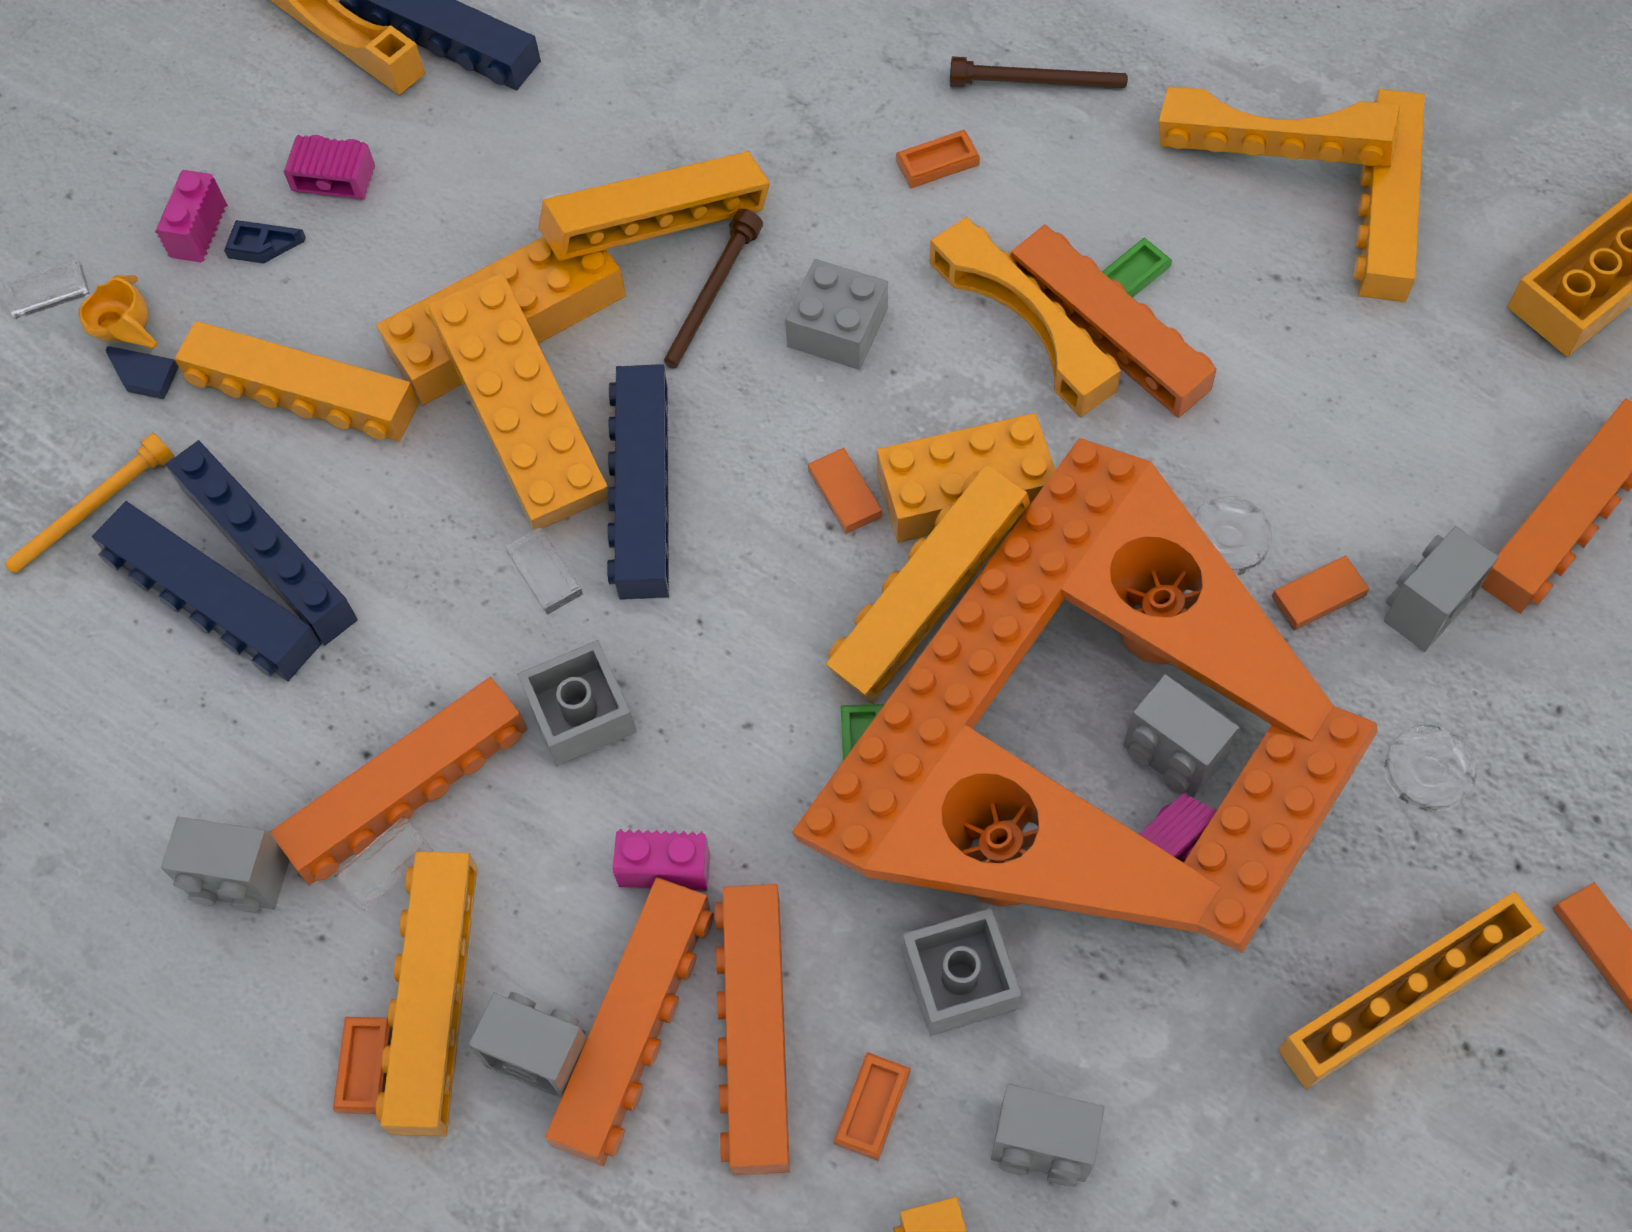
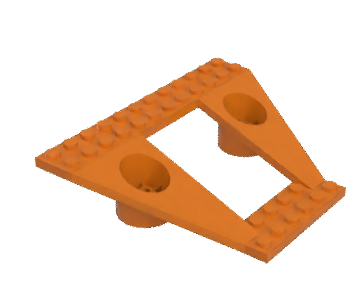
M1079 438L792 830V834L798 842L868 878L973 895L980 902L999 907L1023 903L1197 932L1243 953L1378 733L1377 724L1374 721L1335 707L1151 461ZM1186 589L1193 591L1188 594H1183ZM1064 599L1118 631L1127 650L1141 660L1157 664L1171 663L1271 724L1184 863L973 730ZM1136 604L1142 606V608L1133 609ZM1028 822H1032L1039 827L1022 833ZM974 839L979 840V846L970 848Z

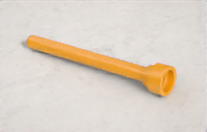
M152 432L140 442L142 446L136 450L138 452L137 456L9 557L5 563L7 570L12 573L22 570L148 467L152 469L157 465L163 467L175 457L173 453Z

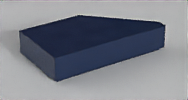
M236 220L224 252L229 259L266 263L303 243L306 237L302 229Z
M107 346L105 351L128 392L160 399L165 398L179 368L174 359Z

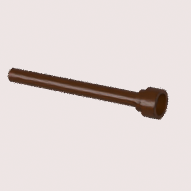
M952 56L950 87H965V84H972L973 80L1125 88L1128 82V75L1116 72L974 65V61H967V57Z
M738 209L729 224L731 238L663 360L666 366L670 368L678 367L744 244H749L750 241L758 237L763 227V221L754 212L747 209Z

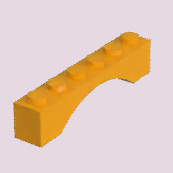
M270 0L398 95H401L425 75L417 44L391 25L380 26L365 21L350 12L336 0Z
M1168 86L1158 121L1160 146L1175 149L1185 148L1211 152L1241 153L1252 156L1264 155L1286 157L1288 159L1298 158L1391 167L1398 133L1400 104L1360 101L1345 109L1322 116L1303 119H1273L1255 116L1234 109L1215 98L1206 89Z
M966 216L930 240V264L953 288L972 291L992 298L1012 309L1031 326L1040 337L1049 355L1054 374V391L1079 417H1082L1117 392L1121 370L1116 360L1111 355L1104 354L1093 343L1089 333L1084 328H1078L1067 317L1063 307L1055 301L1052 302L1041 291L1037 281L1031 276H1026L1016 266L1011 255L1006 251H1001L991 241L989 234L981 226L977 227Z

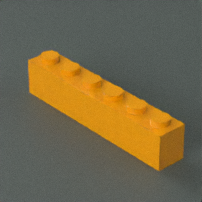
M1379 89L1375 99L1376 103L1400 104L1398 133L1391 167L1367 166L1364 164L1362 166L1359 185L1366 188L1365 194L1362 193L1360 196L1357 216L1363 217V225H1359L1355 241V248L1361 249V256L1356 258L1353 280H1359L1358 296L1406 302L1416 276L1425 94Z
M749 151L727 155L722 158L693 163L688 166L659 171L641 177L625 179L607 185L543 199L538 228L557 259L561 261L733 218L738 209H747L752 212L761 211L764 207L770 181Z
M195 321L174 358L184 374V379L196 387L205 388L209 386L219 389L233 398L247 397L256 400L268 408L274 409L278 406L291 410L302 418L311 419L315 417L326 420L340 429H348L350 427L364 431L370 437L378 440L388 438L400 442L419 405L412 384L409 381L199 321Z
M988 464L979 473L975 471L966 479L961 488L962 495L953 506L948 504L941 510L935 520L936 527L926 539L922 537L913 545L908 554L909 561L900 572L896 570L888 576L881 590L883 593L873 605L869 603L860 611L855 620L856 627L847 638L841 637L838 639L828 653L830 659L826 665L832 673L872 704L1030 506L1028 493Z
M415 852L414 867L409 866L406 872L405 886L406 892L410 894L408 910H403L400 917V935L405 938L403 953L397 954L394 963V978L396 982H399L397 999H391L388 1009V1024L390 1027H393L391 1045L384 1047L382 1055V1070L384 1074H387L385 1092H379L376 1101V1119L381 1121L380 1126L390 1135L447 1137L478 868L470 853Z
M1514 891L1288 1036L1278 1051L1303 1087L1308 1090L1529 946L1546 929Z

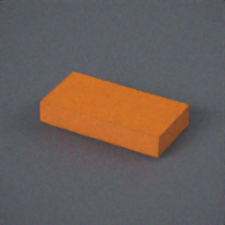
M964 129L897 152L896 162L911 189L978 166L980 156Z
M844 447L808 464V472L845 534L882 517V509Z
M1345 555L1274 590L1272 598L1293 629L1297 630L1367 595L1369 587Z
M345 1017L333 1103L334 1112L344 1114H376L377 1097L379 1092H385L387 1074H384L382 1070L383 1050L386 1045H391L393 1027L389 1026L388 1018Z
M866 1052L837 1130L834 1144L879 1161L911 1068Z

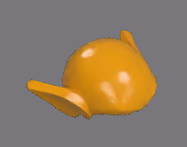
M115 275L111 277L107 283L98 285L96 291L82 303L78 309L79 318L87 334L103 341H124L148 348L157 347V342L145 330L149 321V310L143 295L133 285L138 281L136 275Z

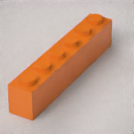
M1044 224L1011 251V257L1014 259L1016 266L1026 276L1033 277L1039 284L1041 291L1052 302L1059 303L1065 310L1067 317L1078 328H1084L1091 336L1093 343L1104 354L1111 355L1121 370L1177 418H1180L1212 390L1217 368L1214 367L1210 358L1204 353L1196 352L1184 342L1183 337L1177 330L1165 326L1155 317L1153 311L1147 305L1139 304L1127 294L1120 282L1114 279L1111 280L1102 273L1090 257L1082 256L1077 252L1064 235L1058 232L1055 233Z
M1626 398L1497 555L1499 558L1481 588L1521 614L1531 601L1536 605L1542 602L1554 586L1547 580L1554 572L1559 576L1565 573L1577 557L1571 550L1576 544L1584 548L1600 528L1594 524L1599 515L1607 520L1622 499L1616 496L1621 488L1628 492L1631 490V401Z
M490 676L269 832L309 886L315 881L325 880L333 875L339 868V864L353 854H360L368 850L375 843L376 838L389 828L398 827L407 822L413 815V811L424 803L442 797L449 790L450 785L463 775H471L477 772L485 764L486 759L498 750L508 749L516 744L521 738L522 733L527 730L522 716Z
M656 877L545 1135V1139L552 1147L603 1167L608 1155L614 1157L617 1154L625 1133V1129L620 1128L627 1110L632 1112L635 1110L643 1091V1084L639 1083L645 1066L652 1067L658 1056L661 1040L657 1039L660 1029L663 1022L670 1023L677 1010L679 997L675 996L681 979L687 981L694 969L697 955L692 952L699 937L704 939L707 936L712 925L714 913L710 912L707 895Z
M778 885L723 887V902H715L716 930L724 929V946H716L717 974H725V991L717 992L718 1020H726V1037L718 1038L719 1066H727L728 1084L719 1085L720 1114L728 1113L729 1132L720 1133L721 1162H730L733 1176L790 1173Z

